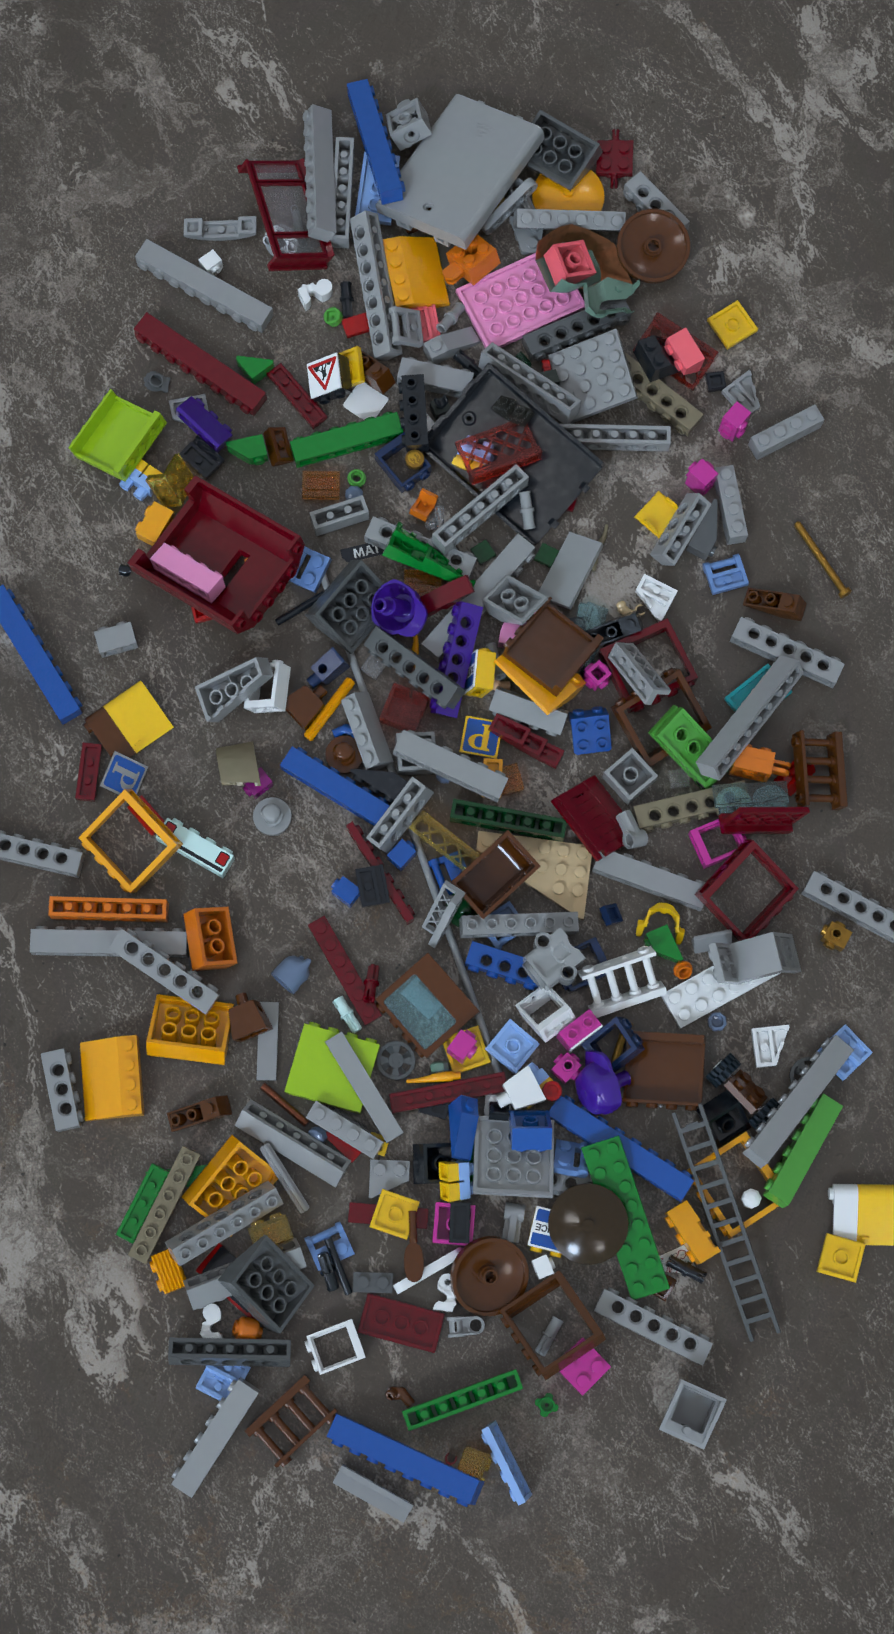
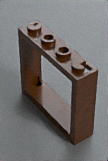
M677 668L664 670L662 672L663 675L660 676L666 684L674 679L677 680L699 720L698 725L705 732L710 730L712 727L681 670ZM632 690L630 696L619 698L615 705L610 708L633 749L651 767L667 757L668 754L661 746L649 754L644 749L624 713V710L641 700L636 692Z
M560 1270L500 1310L503 1316L500 1320L506 1329L509 1327L512 1329V1338L516 1344H522L524 1349L521 1351L527 1360L532 1359L534 1362L532 1368L537 1376L542 1375L545 1381L606 1340L603 1332ZM560 1286L593 1335L544 1367L512 1318Z

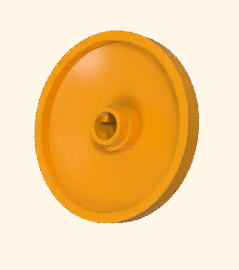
M592 170L571 191L542 174L535 181L538 184L537 189L532 193V203L535 209L602 211L604 188L600 179Z

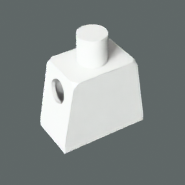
M529 1065L502 1085L505 1093L495 1097L500 1108L511 1103L514 1110L532 1106L546 1100Z

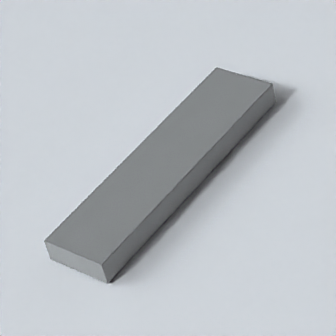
M260 1002L273 1029L258 1035L256 1080L277 1081L279 1002Z

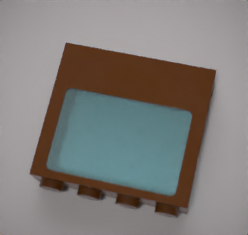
M429 953L424 955L375 999L378 1002L376 1007L383 1014L387 1012L391 1017L389 1019L390 1023L396 1029L400 1027L404 1032L401 1034L408 1043L412 1041L416 1046L414 1050L421 1058L425 1056L427 1059L469 1020L480 1013L478 1008Z

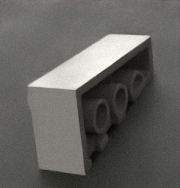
M255 657L195 686L207 722H220L274 676L268 658Z

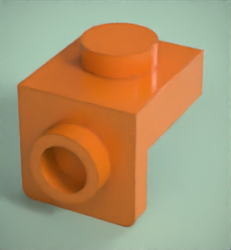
M422 488L409 514L426 522L435 509L438 495Z

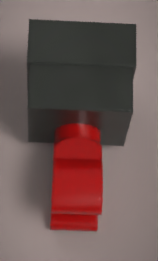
M549 359L542 360L543 371L541 374L559 386L560 381L556 369L551 370Z

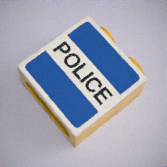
M480 648L472 653L464 687L466 691L463 695L483 698L493 690L495 652H490L491 650L487 648Z
M536 1206L526 1246L530 1247V1251L542 1253V1250L550 1252V1256L561 1258L562 1254L554 1246L549 1234L548 1219L551 1209Z

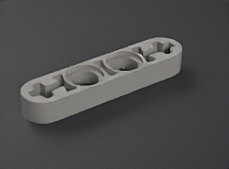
M531 177L526 179L490 215L481 230L486 235L493 233L537 189L538 184Z

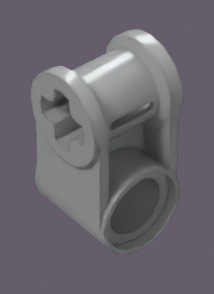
M479 1316L446 1317V1320L449 1321L448 1338L477 1335L483 1332L485 1328V1322ZM478 1319L481 1322L482 1327L479 1331L471 1329L470 1323L472 1320ZM455 1322L457 1324V1332L455 1331Z

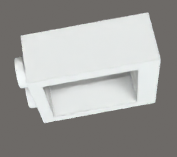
M272 660L270 666L272 671H274L271 699L259 700L260 687L244 701V709L254 713L285 711L291 667L283 664L284 662L281 660Z
M537 988L515 1005L522 1018L545 1043L576 1020L571 1008L552 988L548 991L544 988L542 990ZM552 1000L560 1009L537 1024L530 1015Z
M353 1319L306 1336L307 1341H304L308 1353L312 1352L314 1360L311 1362L314 1371H319L320 1375L366 1358ZM346 1327L356 1356L324 1368L314 1339Z

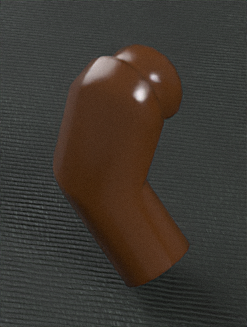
M392 1386L386 1391L385 1395L388 1400H402L407 1408L415 1403L404 1387Z

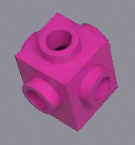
M600 660L595 664L590 663L584 669L585 673L582 678L589 689L592 688L596 691L600 688L602 690L610 683L608 680L612 673L608 666Z
M568 1052L565 1055L561 1053L554 1060L556 1065L551 1069V1072L561 1082L566 1084L570 1078L572 1080L576 1079L580 1072L579 1068L582 1066L579 1063L581 1060L574 1053L571 1055ZM564 1065H569L570 1069H566Z

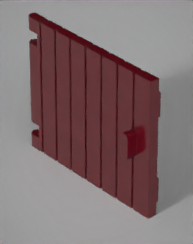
M595 775L551 800V803L560 815L563 816L564 820L595 861L603 858L599 852L607 856L624 846L622 841L623 832L616 819V816L623 811Z

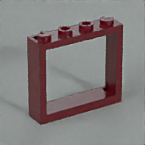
M668 618L616 641L637 645L666 631L688 674L685 679L689 687L695 685L698 676ZM614 642L601 648L599 656L602 662L610 669L612 673L610 678L620 698H626L630 695L617 669L608 658L616 643ZM678 682L667 685L671 689L669 695L657 694L651 705L661 702L663 697L668 696L670 698L678 694V690H681ZM640 700L626 710L628 714L633 711L636 713L645 709L644 706L646 705Z
M745 839L694 895L728 930H732V935L738 941L756 937L761 929H765L770 924V919L782 911V906L793 899L792 896L799 888L754 840ZM752 854L783 889L753 922L741 932L713 903L710 897L739 865Z

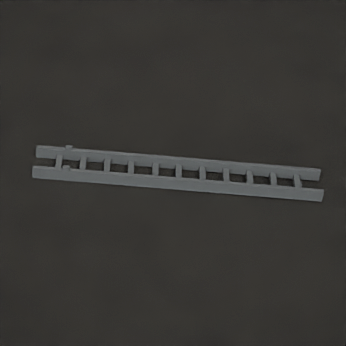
M698 1103L703 1121L686 1124V1127L681 1128L676 1111L672 1112V1116L714 1239L721 1250L719 1253L750 1342H752L754 1337L749 1325L750 1323L771 1317L776 1333H781L703 1103ZM705 1126L710 1140L688 1147L684 1133ZM712 1145L716 1159L695 1166L690 1152ZM719 1164L723 1178L701 1185L697 1171ZM725 1183L730 1197L708 1204L703 1190ZM732 1202L736 1216L714 1223L710 1209ZM738 1221L742 1235L720 1241L716 1228ZM745 1240L749 1254L727 1261L723 1247ZM752 1260L756 1273L734 1280L729 1266ZM758 1279L762 1293L740 1299L736 1285ZM765 1298L769 1312L747 1318L743 1304Z

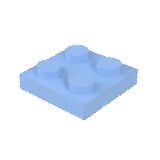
M509 1019L485 1050L513 1074H516L539 1046V1043L514 1021Z

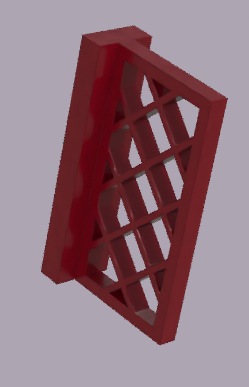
M739 807L732 813H721L718 817L721 834H790L793 832L792 824L810 813L809 807Z

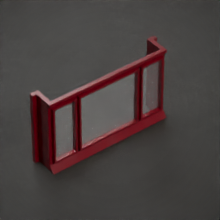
M304 158L300 160L249 161L246 159L242 165L237 166L239 173H248L274 255L267 264L269 271L325 270L328 268V262L335 255L331 241L324 242L308 237V229L306 227L308 221L306 213L307 198L305 196L307 189L305 182L306 167L304 166Z

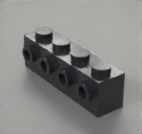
M424 374L402 375V382H398L399 394H403V400H399L400 411H404V417H400L401 429L405 428V435H402V446H406V452L411 450L429 451Z

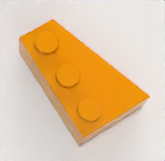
M687 1200L665 1213L667 1217L664 1219L667 1225L675 1229L677 1233L675 1237L681 1246L684 1244L686 1247V1256L691 1263L701 1264L721 1252L719 1247H715L710 1239L711 1235L704 1229L700 1222L701 1220Z

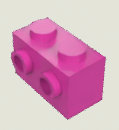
M738 401L723 416L718 429L723 438L729 439L732 442L736 437L739 439L745 433V428L751 412Z
M701 459L698 463L696 461L693 462L688 468L689 472L686 474L685 484L694 493H700L704 496L714 487L718 473L709 461Z
M461 1029L448 1046L447 1054L463 1064L467 1057L471 1059L477 1051L476 1036L467 1029L465 1032Z

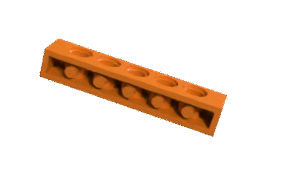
M50 896L48 916L51 919L168 922L169 903L167 899Z

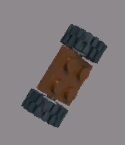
M729 1053L705 1077L715 1088L727 1079L728 1082L724 1086L751 1115L757 1111L748 1121L756 1130L762 1122L766 1123L769 1119L766 1117L773 1107L776 1109L779 1103L773 1097L762 1107L761 1104L768 1098L764 1090L756 1086L749 1074L741 1069L734 1075L732 1074L741 1063L732 1053Z

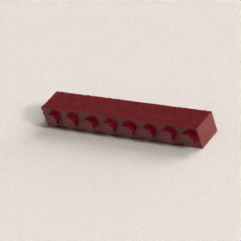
M146 312L134 327L135 338L140 343L148 344L156 354L161 353L168 362L179 365L184 373L192 374L199 383H205L210 386L209 388L214 393H220L225 396L226 401L230 404L235 403L245 414L248 415L250 413L255 416L266 402L267 395L265 391Z

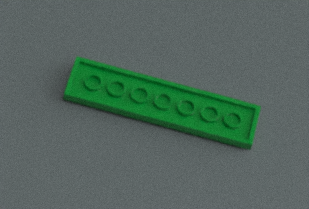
M620 1135L581 1147L592 1182L613 1191L623 1202L627 1211L629 1221L628 1234L622 1248L616 1254L630 1297L635 1300L670 1289Z

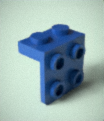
M596 706L591 708L592 710L575 709L573 712H569L568 717L572 729L573 751L576 755L611 750L609 714L606 708Z

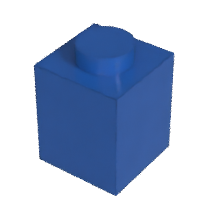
M401 839L387 854V860L398 870L402 871L416 856V847L409 840L405 842Z
M344 876L341 879L337 878L331 886L332 895L350 908L360 896L358 886Z

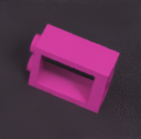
M719 819L695 828L688 833L703 869L727 860L735 851L732 850L713 859L710 858L700 834L720 827ZM732 834L738 847L747 839L745 835Z

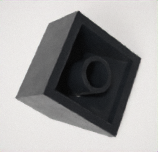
M656 335L638 340L633 352L650 382L681 372L676 369L673 357L669 356L665 351L666 339Z
M728 1089L703 1105L718 1149L751 1128L740 1102ZM698 1108L696 1111L700 1121H703L700 1109Z
M451 1143L413 1144L414 1184H436L443 1181L439 1180V1162L458 1160L452 1158Z

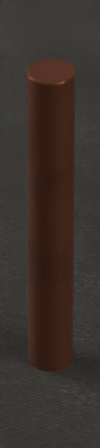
M266 1083L261 1086L260 1089L304 1127L309 1123L305 1116Z

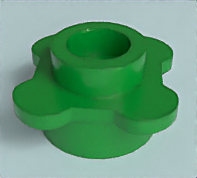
M546 1393L545 1397L535 1400V1405L539 1407L542 1417H547L552 1411L556 1412L558 1410V1405L553 1401L551 1393Z

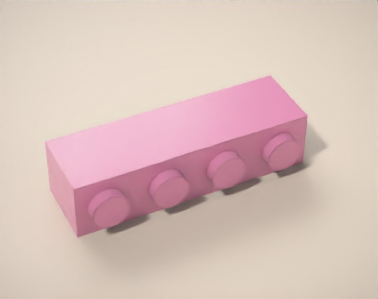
M163 543L150 558L156 571L210 603L226 588L224 578L219 572H213L204 563L196 562L189 554L181 553L173 545L169 546Z

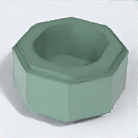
M433 1062L430 1065L431 1073L449 1071L448 1062Z

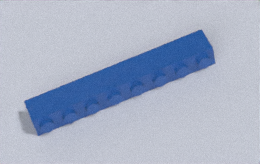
M368 79L347 83L348 98L381 204L403 200L405 185L403 181L399 180L401 178L400 169L395 167V164H397L394 153L391 154L392 145L390 139H386L388 137L387 128L382 126V123H384L381 112L378 113V100L373 98L375 96L373 85H369Z
M1 585L0 624L62 725L82 714L80 710L82 704L77 696L75 698L72 697L70 692L73 690L68 681L63 682L61 679L63 673L58 665L54 667L51 663L54 660L48 650H43L42 645L44 643L39 634L35 636L32 632L35 628L29 619L25 620L22 616L25 612L20 604L16 605L13 599L16 597L11 589L6 590L5 586Z
M567 1095L564 1097L560 1096L549 1110L551 1120H554V1122L589 1144L620 1135L631 1171L682 1203L694 1183V1180L691 1179L693 1175L685 1170L680 1172L675 1168L676 1165L668 1159L663 1161L658 1158L659 1154L650 1148L648 1150L641 1147L642 1143L632 1137L630 1140L625 1137L624 1131L618 1127L611 1128L607 1125L609 1122L600 1116L595 1118L584 1106L580 1108L575 1105V1100Z
M336 1414L327 1434V1437L332 1439V1444L341 1448L345 1445L350 1448L349 1452L358 1456L362 1453L368 1456L366 1460L374 1464L381 1462L385 1464L384 1468L395 1473L398 1470L403 1473L402 1477L413 1481L415 1478L421 1481V1486L429 1490L434 1487L439 1490L438 1494L449 1498L451 1495L457 1498L456 1502L465 1507H468V1504H476L484 1485V1481L340 1414Z

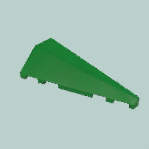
M397 523L382 556L449 582L463 576V571L460 568L454 569L449 565L450 560L428 543L425 544L416 539L417 534L414 532H407L402 528L403 523ZM474 579L470 580L472 586H474L476 581Z

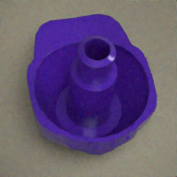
M393 579L386 582L376 591L372 600V621L389 634L414 637L419 634L427 620V609L421 602L420 595L402 581Z
M592 1050L586 1051L585 1067L578 1073L575 1079L576 1091L581 1104L595 1115L610 1114L617 1110L622 1104L620 1088L631 1084V1076L626 1070L615 1074L607 1055Z

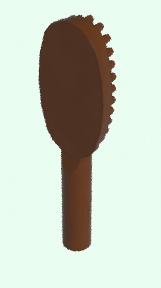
M408 1211L409 1245L406 1247L404 1254V1268L407 1279L411 1282H418L423 1275L424 1259L422 1249L417 1244L416 1211Z

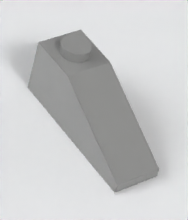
M472 326L441 334L423 343V352L428 361L434 362L437 365L453 357L460 349L465 351L479 344L480 340Z

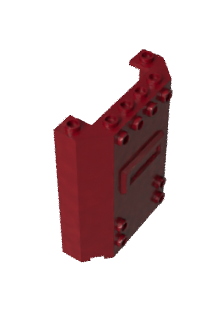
M195 475L184 489L189 499L147 554L138 548L127 563L136 574L234 633L239 634L254 628L262 620L264 613L274 604L279 593L284 591L288 581L296 575L305 544L300 535ZM163 543H166L169 546H175L185 555L189 554L196 562L204 563L210 570L219 572L225 578L241 556L248 558L226 588L212 603L156 571L150 560Z

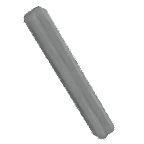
M270 1143L262 1145L260 1147L261 1153L299 1213L306 1212L309 1209L308 1203Z

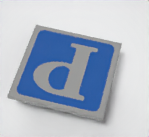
M114 751L100 786L118 795L124 789H132L137 794L148 766Z

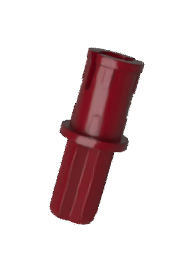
M375 964L368 966L367 978L364 980L363 1000L369 1002L370 997L371 1002L375 1001L376 988L379 986L378 976L380 967Z

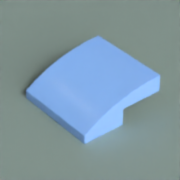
M846 1024L832 1036L837 1035L854 1049L836 1073L842 1081L873 1053Z
M206 1365L196 1385V1389L220 1401L222 1397L227 1398L230 1391L227 1389L232 1381H238L240 1377L245 1380L251 1367Z

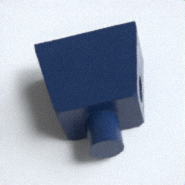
M332 647L311 666L315 673L306 680L313 688L320 682L328 685L349 669L350 666Z

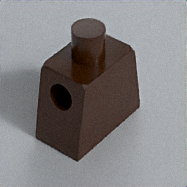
M305 685L287 696L285 711L305 732L324 708V703L321 699L327 694V691L319 685L312 692Z
M240 993L235 996L238 1006L229 1009L233 1041L241 1043L273 1029L259 1001H249L246 993Z

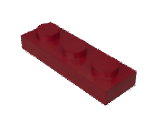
M82 743L75 795L76 800L95 802L102 744Z

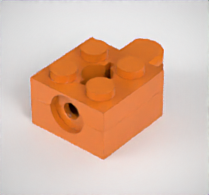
M477 234L466 250L454 246L446 253L450 265L443 269L442 273L445 282L449 285H454L461 278H464L474 286L501 262L496 248Z
M748 744L730 767L729 775L766 783L771 774L783 777L789 776L787 769H790L791 764L776 760V753L771 752L769 748L761 747L757 749Z

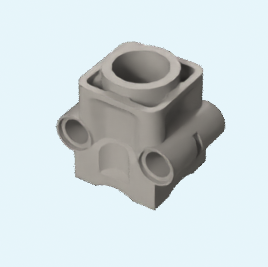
M560 927L551 935L546 932H540L536 935L533 950L523 957L522 966L531 980L541 990L544 988L548 991L557 983L565 986L571 985L577 975V968L584 963L585 956L580 950L570 944L567 934ZM545 941L547 946L542 947L538 942ZM568 971L572 974V977L567 978L562 972Z

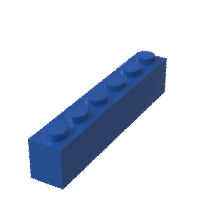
M292 746L280 764L282 771L373 826L377 824L390 806L386 799L380 796L378 798L373 796L372 791L364 786L360 788L355 785L356 782L347 776L346 778L340 776V772L335 768H327L320 759L316 757L312 759L307 756V752L300 747L296 749Z

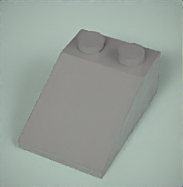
M508 574L482 599L489 615L501 622L523 625L548 600L545 595Z

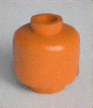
M245 1316L235 1320L232 1328V1336H235V1339H261L263 1327H260L259 1321Z

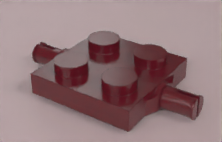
M615 129L612 130L611 140H597V143L601 146L602 154L597 160L596 175L598 177L611 178V189H613V186H615V189L618 188V178L633 176L634 141L620 140L619 129H616V136Z

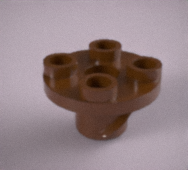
M339 736L328 744L325 756L329 767L335 768L342 774L352 773L350 772L351 769H358L362 764V758L355 738Z

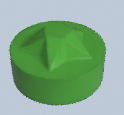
M331 307L324 313V321L331 327L338 326L343 320L342 312L336 307Z

